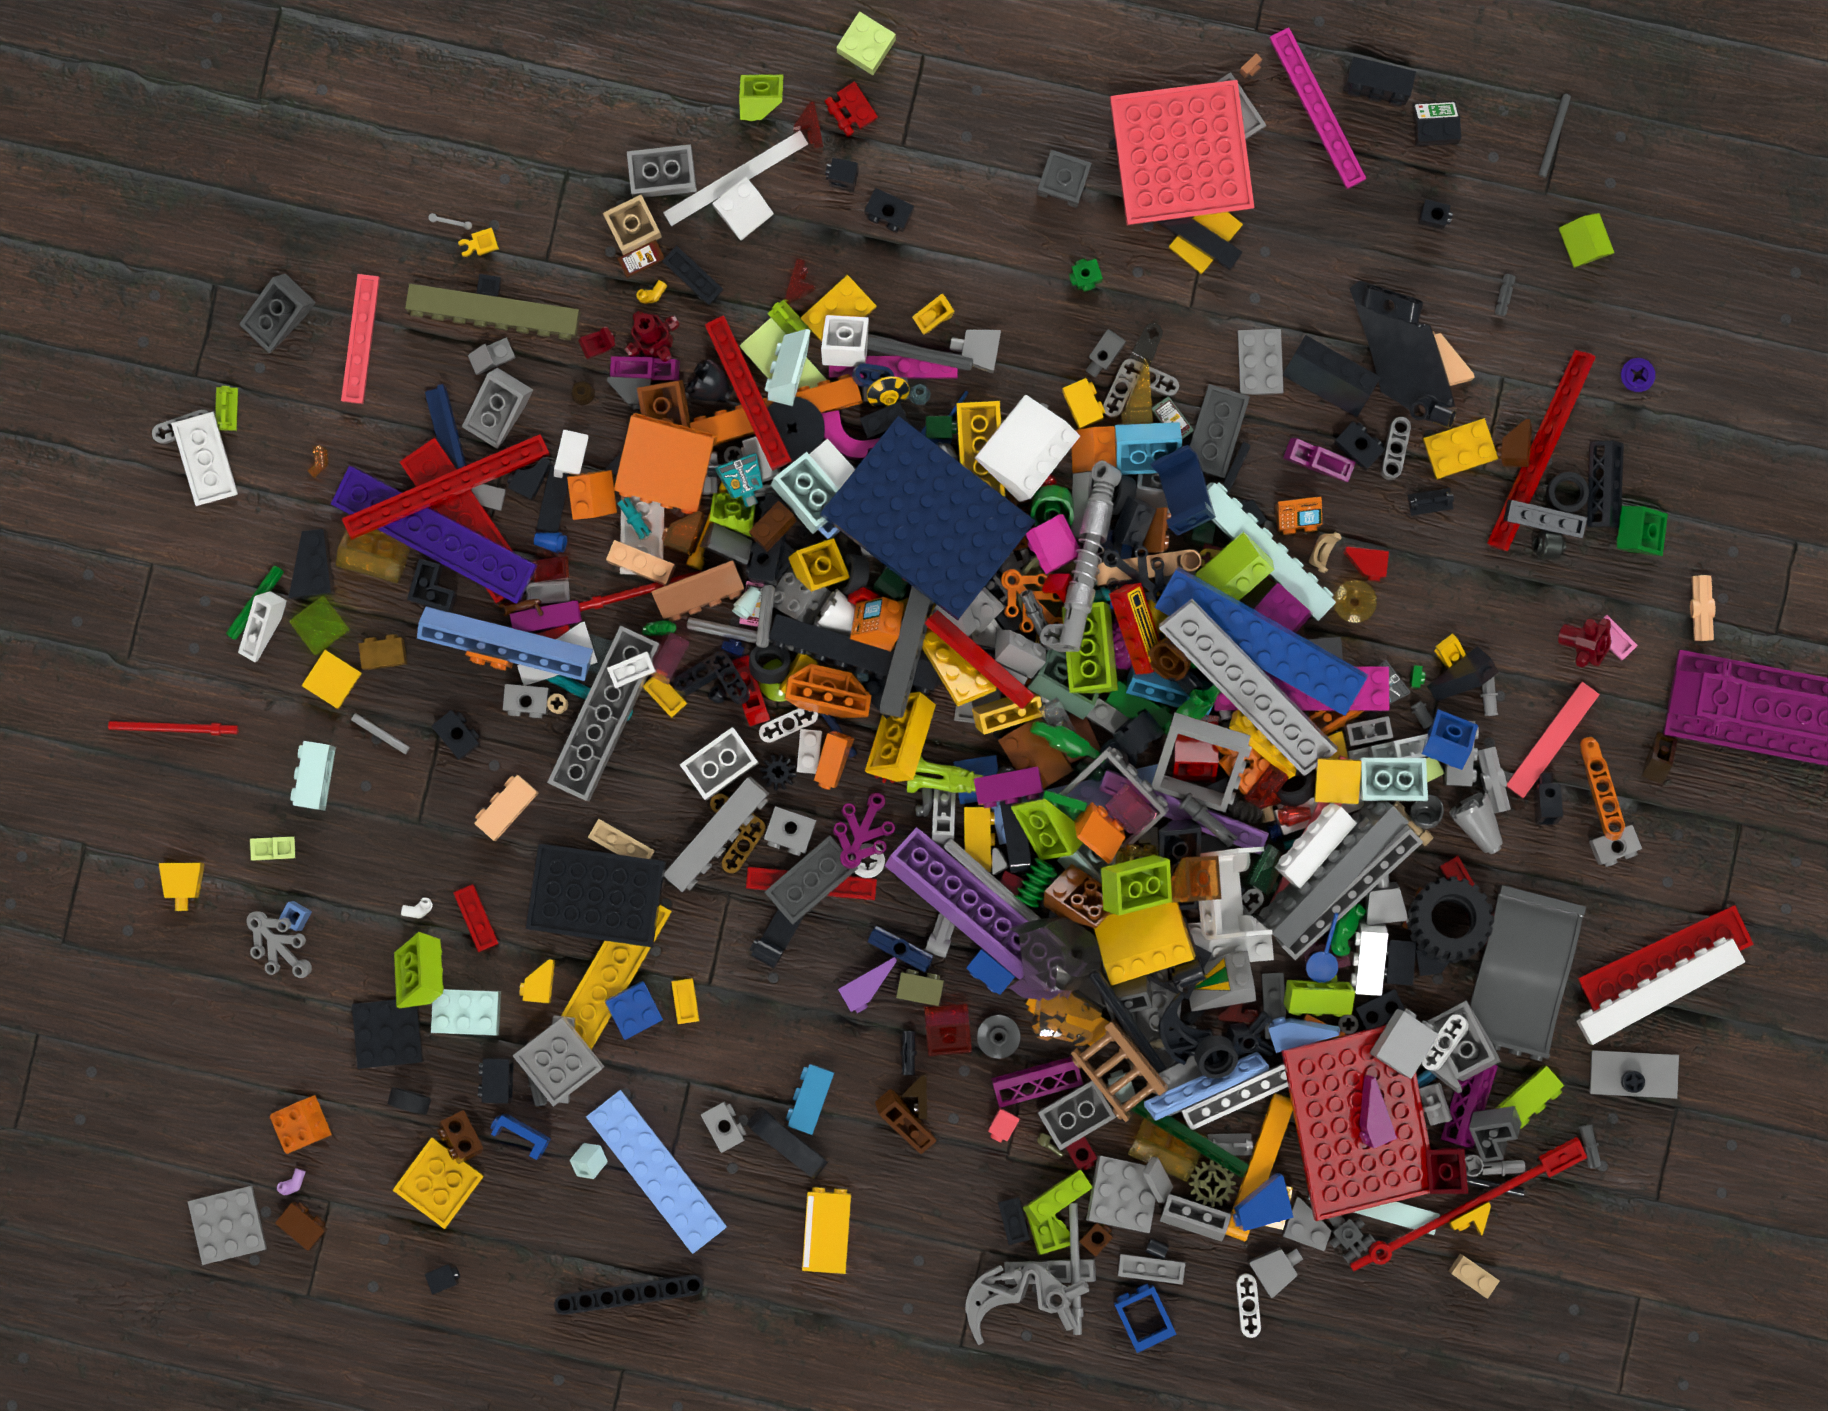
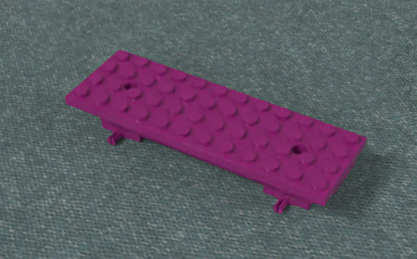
M1678 650L1663 735L1828 766V678Z

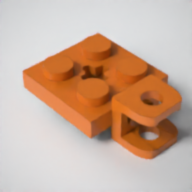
M1215 745L1221 754L1225 755L1218 763L1230 777L1238 752ZM1253 748L1249 758L1244 757V761L1245 759L1250 760V767L1245 768L1243 774H1238L1241 777L1238 789L1242 794H1248L1274 767Z

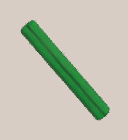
M277 566L272 567L226 632L230 638L236 640L246 627L254 597L271 591L283 575L284 571Z

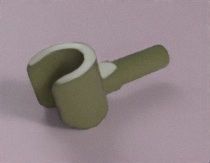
M1041 1132L1037 1139L1038 1144L1062 1157L1064 1153L1049 1143L1051 1136Z

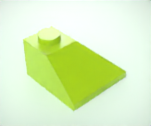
M741 75L739 94L740 120H762L782 102L783 75Z

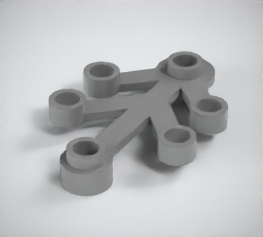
M254 911L248 915L247 925L253 931L254 947L251 948L250 954L254 959H259L265 955V948L262 946L263 935L267 939L268 963L265 965V971L269 975L277 973L280 969L277 951L293 967L292 972L294 976L304 978L311 973L312 966L310 962L305 959L298 960L283 944H292L293 947L300 948L306 943L304 935L276 934L268 928H277L278 931L285 932L291 927V922L288 918L271 919L259 911ZM281 922L285 923L286 928L282 926Z

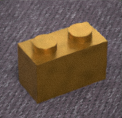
M398 634L387 635L385 640L377 641L376 637L366 638L364 643H358L363 670L407 665L404 639L398 638Z

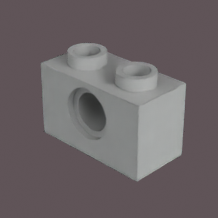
M505 684L503 710L508 711L509 716H521V713H530L529 717L542 718V714L548 715L547 701L550 697V689ZM524 696H530L532 699L531 705L526 708L522 707L521 699Z
M1633 825L1625 826L1622 837L1615 840L1621 844V850L1618 853L1613 852L1611 848L1614 841L1607 839L1605 835L1589 841L1598 865L1605 864V867L1618 863L1617 859L1625 856V859H1629L1638 855L1637 851L1642 849Z
M725 1101L701 1114L721 1153L745 1140L744 1135H746L742 1124H737L733 1118L736 1115L731 1104L726 1105ZM727 1120L731 1125V1129L728 1132H722L719 1129L720 1121Z

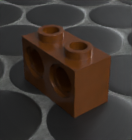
M464 1110L440 1121L439 1129H437L442 1141L446 1140L449 1146L447 1148L449 1156L452 1160L455 1159L457 1164L482 1153L483 1146ZM455 1124L459 1127L460 1131L453 1133L449 1130L448 1126ZM461 1143L467 1144L470 1150L463 1152L459 1149L458 1145Z

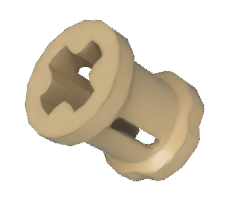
M553 694L548 698L547 706L553 713L562 714L568 708V701L561 694ZM557 698H560L559 700L563 702V706H559L558 710H556V707L552 704L557 702Z

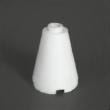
M835 589V592L829 595L820 610L821 618L816 616L814 626L850 637L855 605L848 602V598L840 590Z

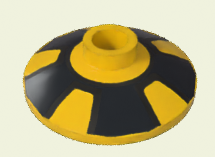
M892 376L875 381L867 390L869 403L878 408H886L897 402L902 403L909 395L908 383L902 378Z

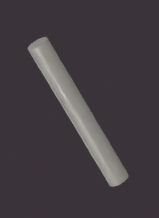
M357 713L353 715L351 719L353 722L405 755L408 753L409 746Z

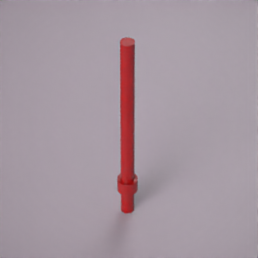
M701 570L671 578L669 585L701 573ZM655 582L603 597L601 595L592 597V600L579 603V609L581 612L595 608V610L604 608L603 605L651 593V591L662 588L664 585Z
M109 721L108 723L109 730L211 733L212 736L238 734L239 730L238 726L222 725L221 723H211V725Z

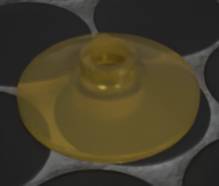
M1360 580L1345 582L1337 589L1334 595V601L1336 602L1334 608L1337 614L1343 620L1350 623L1366 621L1373 615L1377 606L1374 590L1370 585ZM1351 599H1357L1358 605L1352 606L1350 603Z

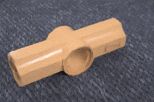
M1709 575L1692 576L1690 615L1693 618L1694 641L1714 640L1713 618L1715 617L1712 579Z

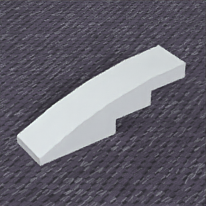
M1428 734L1348 751V759L1426 757L1422 754Z

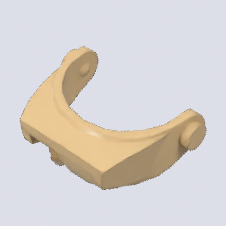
M1334 532V534L1319 536L1309 559L1311 565L1319 568L1318 571L1322 573L1328 571L1326 562L1336 542L1341 540V535Z

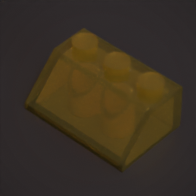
M378 529L352 540L346 530L338 546L336 566L398 584L405 569L411 547Z
M1145 1118L1142 1119L1128 1152V1155L1145 1163H1148L1151 1157H1158L1167 1173L1186 1182L1194 1171L1201 1154Z

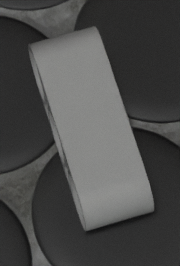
M1398 417L1389 426L1380 469L1382 477L1386 480H1394L1402 472L1411 430V424L1407 418ZM1396 423H1402L1405 426L1404 433H1398L1395 430ZM1391 444H1398L1401 452L1394 454L1390 449ZM1392 464L1396 467L1397 472L1395 475L1387 473V465Z

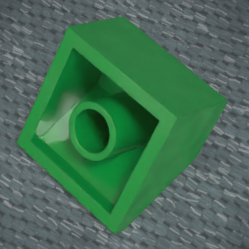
M1622 506L1619 518L1617 549L1632 553L1663 556L1668 514L1644 506Z

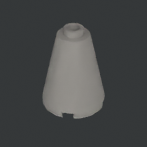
M1482 792L1474 794L1460 802L1462 806L1458 809L1455 806L1449 812L1451 818L1484 853L1494 854L1501 849L1500 846L1503 844L1487 792H1485L1484 796Z

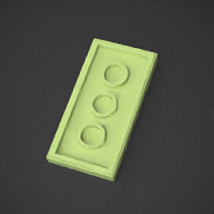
M770 318L739 347L767 378L772 379L773 374L770 373L773 360L777 361L778 358L775 355L777 344L782 343L783 337L786 334ZM807 357L798 388L804 386L814 388L818 386L817 383L827 380Z

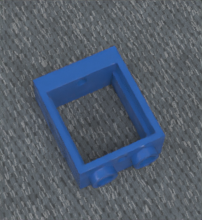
M1148 1283L1136 1288L1137 1292L1130 1296L1128 1293L1117 1297V1302L1114 1303L1137 1353L1176 1335L1153 1285L1149 1286ZM1152 1294L1167 1327L1137 1340L1122 1308Z

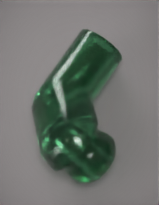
M1080 761L1074 769L1081 773L1088 765ZM1096 767L1086 778L1099 782L1103 779L1105 771L1101 767Z

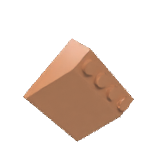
M732 560L651 592L664 621L675 622L682 619L681 615L689 612L690 615L701 612V607L709 605L714 607L721 604V600L729 597L730 600L742 596L741 592L745 591L736 565Z

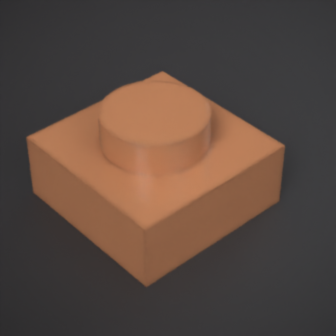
M1256 53L1241 67L1239 73L1244 78L1249 75L1253 77L1261 69L1259 65L1262 58Z

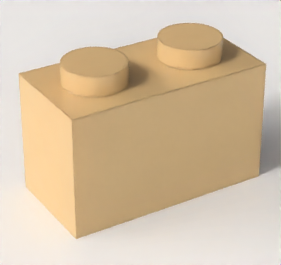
M1459 1254L1448 1271L1487 1299L1499 1283L1497 1278L1462 1254Z

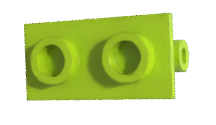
M784 299L780 303L777 302L772 307L773 309L767 313L786 335L805 329L810 330Z
M230 386L216 387L215 417L219 430L237 431L238 388H230Z

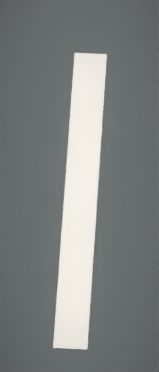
M798 131L663 213L672 226L721 197L743 178L747 177L748 180L808 145V142L801 131Z

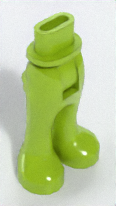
M921 755L916 772L941 775L943 779L915 774L914 779L907 782V792L915 793L919 788H932L953 793L976 792L974 779L984 777V775L975 774V771L970 772L957 766L927 762Z

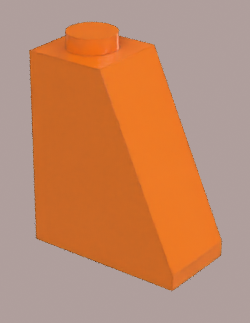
M837 731L827 733L814 781L819 782L818 786L828 790L831 787L835 788L838 786L855 738Z

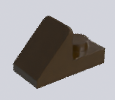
M922 1074L901 1097H918V1101H914V1114H919V1119H927L926 1074Z

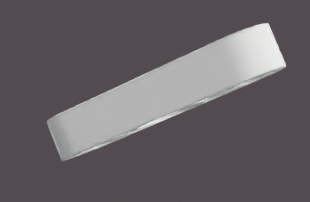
M798 708L763 724L760 727L759 736L764 742H774L816 722L818 713L814 712L811 721H808L807 718L801 720L803 725L798 726V720L794 714L798 713L799 717L805 714L803 709ZM792 718L795 722L794 728L785 730L782 726L783 720ZM779 722V728L783 734L779 735V732L776 731L772 734L773 738L771 739L768 736H763V733L766 732V727H769L770 730L776 728L774 723Z
M1461 1015L1449 1017L1422 1061V1065L1426 1069L1436 1071L1442 1067L1468 1030V1021L1465 1017ZM1461 1020L1462 1028H1456L1453 1034L1457 1035L1455 1038L1451 1034L1446 1033L1447 1030L1453 1031L1455 1028L1454 1021L1459 1022ZM1443 1037H1448L1451 1041L1450 1046L1446 1049H1442L1439 1045L1440 1039ZM1434 1048L1444 1053L1443 1056L1438 1054L1435 1057V1060L1437 1061L1436 1065L1431 1064L1429 1066L1430 1061L1428 1060V1057H1434L1437 1053L1436 1051H1433Z
M1244 1273L1236 1281L1240 1328L1246 1337L1253 1338L1261 1331L1257 1283L1252 1275ZM1244 1278H1248L1252 1282V1285H1249V1293L1254 1292V1296L1245 1295L1241 1297V1293L1246 1294L1245 1287L1240 1285L1241 1282H1244ZM1247 1299L1253 1300L1255 1304L1254 1309L1250 1312L1244 1311L1242 1308L1243 1302ZM1256 1314V1318H1251L1252 1324L1257 1327L1253 1329V1333H1249L1245 1329V1326H1248V1318L1243 1319V1315L1252 1316Z

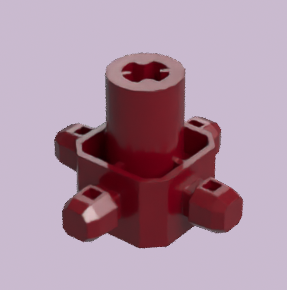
M641 311L633 314L634 326H632L631 335L635 342H630L625 347L629 357L640 354L639 352L642 350L646 357L656 358L658 356L663 362L670 360L672 355L669 348L672 347L673 338L669 331H674L680 325L676 317L670 316L662 323L658 315L644 314Z
M1603 618L1596 623L1595 620L1587 619L1583 628L1564 624L1559 632L1558 642L1561 645L1576 649L1577 656L1575 661L1577 666L1583 668L1590 662L1593 666L1598 667L1611 646V621Z

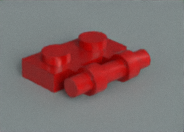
M855 81L837 92L840 99L839 102L835 103L832 97L824 101L828 106V112L830 115H834L839 123L838 127L841 131L845 132L847 137L854 133L851 127L854 123L861 130L878 119V116ZM844 107L851 115V117L847 119L840 111Z

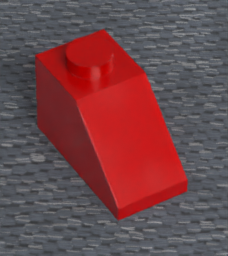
M1355 547L1344 548L1343 553L1362 577H1368L1367 580L1373 582H1380L1381 579L1386 577L1389 551Z

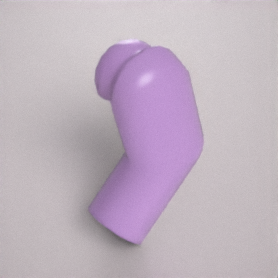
M295 1168L292 1179L280 1182L277 1185V1191L282 1195H289L298 1191L306 1171Z

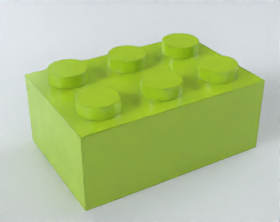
M1151 855L1101 868L1104 911L1123 915L1172 902L1169 859Z

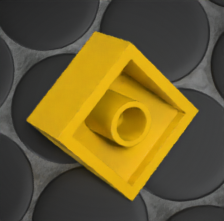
M834 538L797 550L788 557L796 578L811 592L850 578Z

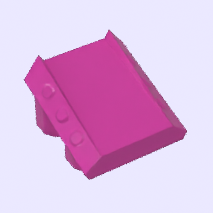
M1063 514L1057 515L1026 533L1028 546L1031 551L1035 552L1039 565L1045 574H1049L1078 558L1076 550L1080 549Z

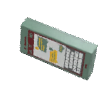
M1169 396L1151 408L1160 423L1180 422L1182 439L1194 431Z

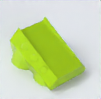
M713 493L710 521L751 537L749 531L754 526L756 504L745 507L742 496L731 498L728 493Z

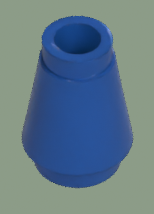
M561 532L536 533L534 545L558 554L565 551L567 536Z

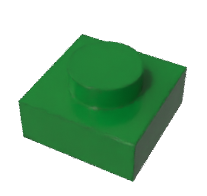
M1413 665L1411 667L1409 688L1418 689L1421 684L1424 685L1425 672L1422 671L1423 666Z

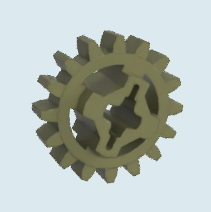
M1211 1159L1209 1165L1202 1161L1201 1168L1194 1167L1197 1171L1196 1174L1190 1173V1176L1194 1178L1193 1181L1188 1182V1185L1194 1187L1190 1193L1197 1194L1195 1197L1196 1201L1203 1199L1202 1205L1204 1206L1207 1202H1210L1211 1207H1214L1215 1202L1222 1206V1199L1229 1201L1228 1193L1235 1192L1231 1189V1186L1236 1185V1182L1230 1180L1234 1173H1227L1228 1170L1226 1168H1222L1218 1163L1214 1165V1161ZM1216 1169L1221 1171L1226 1179L1217 1177ZM1207 1170V1175L1203 1179H1198ZM1213 1177L1218 1184L1214 1185L1211 1190L1210 1186L1206 1185V1183L1210 1182ZM1198 1188H1205L1208 1191V1197L1202 1195ZM1221 1188H1225L1224 1192L1217 1197V1192Z

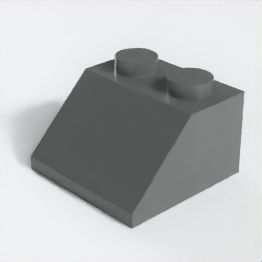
M709 523L700 547L730 561L733 560L734 563L747 565L752 540L747 538L748 535L737 531L732 532L727 527L719 524Z

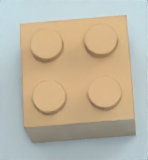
M642 195L603 213L623 255L662 237Z

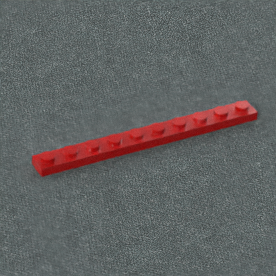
M1578 350L1574 351L1531 445L1529 467H1521L1487 542L1491 547L1504 551L1509 550L1520 524L1503 521L1507 501L1515 500L1527 504L1530 503L1596 358L1594 355Z
M541 434L344 517L342 522L350 539H355L538 461L542 457L545 458L549 456V451Z

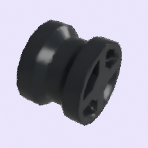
M1627 1071L1621 1077V1085L1624 1090L1637 1093L1644 1088L1645 1078L1637 1071Z

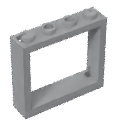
M1174 713L1153 778V790L1180 799L1191 793L1193 794L1192 797L1201 805L1226 812L1228 804H1233L1236 795L1233 789L1238 790L1241 777L1238 774H1243L1247 761H1244V757L1249 758L1252 747L1248 746L1250 735ZM1177 734L1238 752L1225 793L1164 775Z
M1109 746L1059 794L1067 796L1108 757L1157 808L1158 811L1121 844L1113 860L1110 862L1112 864L1157 823L1170 808L1167 806L1168 802L1161 795L1157 796L1152 791V785L1137 775L1138 771L1131 764L1127 765L1122 759V754L1116 748L1112 749Z

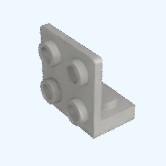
M790 567L775 588L773 607L795 620L812 625L831 591L824 587L811 592L796 578L793 568Z

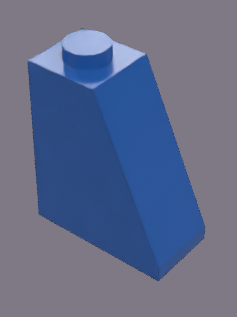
M1280 1173L1272 1175L1234 1207L1235 1214H1233L1235 1226H1239V1229L1242 1231L1294 1218L1283 1175Z

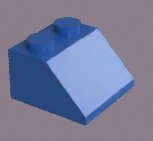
M1438 709L1426 737L1422 754L1462 770L1471 754L1478 725Z

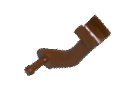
M540 599L519 601L517 604L506 602L499 605V608H505L503 616H508L517 610L533 607L536 608L539 616L544 615L539 606L542 602Z

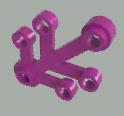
M872 793L867 800L868 811L860 827L854 814L856 811L855 806L847 803L842 808V814L846 817L854 836L852 846L845 834L847 826L843 822L836 823L833 832L838 837L843 849L840 855L841 864L848 869L858 867L863 858L874 854L881 855L886 850V844L881 840L876 841L872 847L859 850L863 842L883 835L890 836L895 830L894 824L887 821L883 823L882 827L868 831L876 812L880 811L885 805V798L882 794ZM873 798H879L880 803H874ZM847 807L851 808V809H852V813H851V814L846 813V812H845V808H847ZM888 825L891 827L892 830L890 832L885 831L884 826ZM841 826L844 832H838L836 827ZM877 844L882 845V851L876 849ZM849 854L854 855L855 860L851 861L848 859L847 856Z

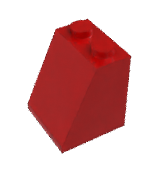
M1205 715L1201 719V721L1218 725V717ZM1177 734L1173 746L1172 778L1185 782H1215L1219 764V750L1211 743Z

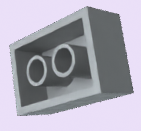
M691 144L627 151L630 187L633 198L639 195L645 198L697 192Z
M1092 1080L1037 1111L1059 1150L1064 1149L1116 1118L1102 1092Z

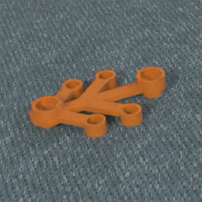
M1015 569L1006 570L1002 574L1001 584L1007 590V606L1004 610L1007 617L1012 618L1019 613V609L1016 606V591L1020 595L1021 592L1027 590L1023 584H1035L1038 587H1043L1044 583H1038V577H1043L1045 583L1047 579L1045 574L1022 576ZM1009 576L1014 578L1013 584L1008 582ZM1033 591L1036 601L1043 609L1042 613L1048 625L1055 622L1063 624V618H1055L1038 601L1051 600L1052 602L1061 601L1060 597L1056 600L1053 598V593ZM1022 602L1023 621L1019 627L1022 632L1028 633L1033 630L1034 625L1032 620L1027 617L1025 613L1026 608ZM1009 607H1013L1015 609V613L1013 615L1009 614ZM1025 622L1030 624L1029 630L1024 629L1023 625Z

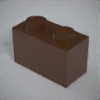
M778 501L753 526L749 534L768 552L797 520L794 514Z
M292 1202L275 1224L309 1251L328 1230L324 1226L326 1222L319 1216L313 1217L308 1213L309 1208L302 1202Z

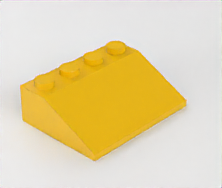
M1172 894V902L1123 915L1110 914L1097 928H1094L1111 986L1194 960L1196 956L1175 894Z

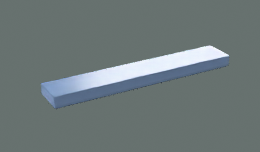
M1258 1052L1252 1053L1239 1059L1235 1069L1229 1075L1216 1079L1208 1078L1204 1075L1164 1092L1160 1096L1158 1095L1144 1101V1107L1156 1121L1269 1070V1065Z

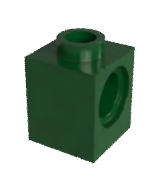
M926 416V437L929 440L953 439V434H957V421H953L952 416Z

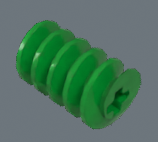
M1035 858V861L1039 864L1038 866H1030L1034 873H1026L1030 880L1021 881L1025 888H1017L1021 895H1014L1031 907H1039V902L1036 899L1043 900L1044 896L1041 892H1045L1047 889L1046 885L1053 883L1050 877L1056 878L1057 873L1054 871L1055 868L1039 858Z

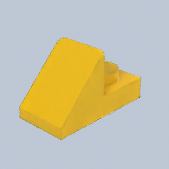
M940 294L912 318L924 335L941 322L952 318L955 311L944 294Z
M1453 633L1435 646L1436 649L1434 651L1447 669L1466 656L1458 638Z
M1486 1202L1448 1223L1453 1230L1458 1229L1462 1231L1471 1226L1469 1222L1472 1221L1478 1233L1483 1235L1491 1205L1489 1202Z

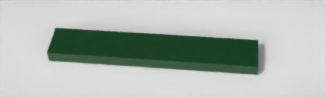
M1144 1100L1131 1108L1133 1112L1240 1178H1243L1250 1166L1169 1115L1155 1121L1144 1107Z

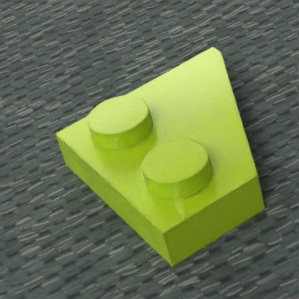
M1027 1215L1038 1255L1070 1246V1232L1067 1230L1066 1225L1061 1220H1058L1055 1215L1034 1226Z

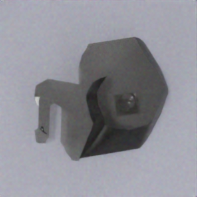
M1066 917L1032 920L1008 929L1019 935L1024 975L1022 979L1009 988L1023 998L1037 999L1032 1028L1036 1037L1046 1041L1051 1038L1072 1042L1074 1046L1088 1044L1092 1039L1093 1033L1067 1023L1065 1018L1068 1013L1074 1017L1093 1021L1101 1018L1102 1009L1106 1007L1104 998L1089 978L1090 973L1098 970L1104 977L1102 957L1097 939L1081 925Z

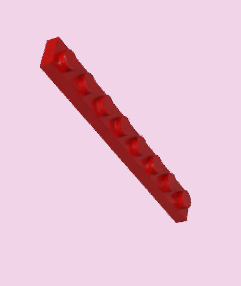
M723 315L705 324L772 471L792 462L725 316Z

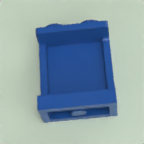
M507 1113L496 1117L490 1127L493 1129L491 1135L494 1137L499 1135L503 1127L534 1143L535 1146L529 1156L535 1160L541 1158L551 1140L550 1137Z

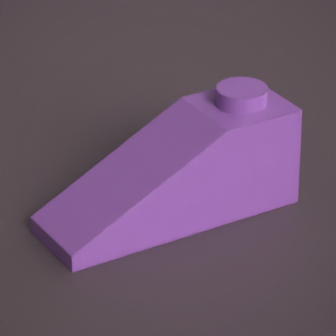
M895 957L838 989L851 1012L855 1010L859 1013L868 1007L866 1003L872 999L896 963Z

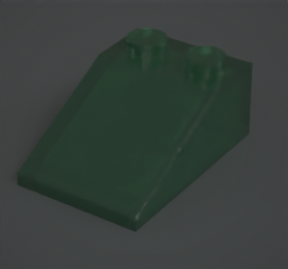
M1269 844L1264 845V851L1261 852V855L1258 854L1244 884L1252 889L1261 891L1266 896H1269L1270 892L1274 894L1279 885V882L1276 880L1280 874L1275 866L1284 854Z

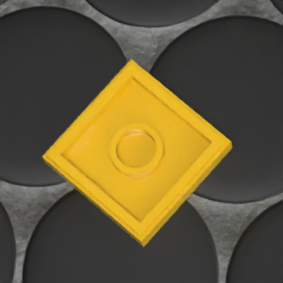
M324 650L302 686L339 709L362 673L327 650Z
M1317 758L1314 801L1358 804L1362 761Z

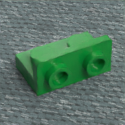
M1048 790L1044 791L1042 798L1048 800L1073 821L1082 811H1085L1087 805L1085 801Z

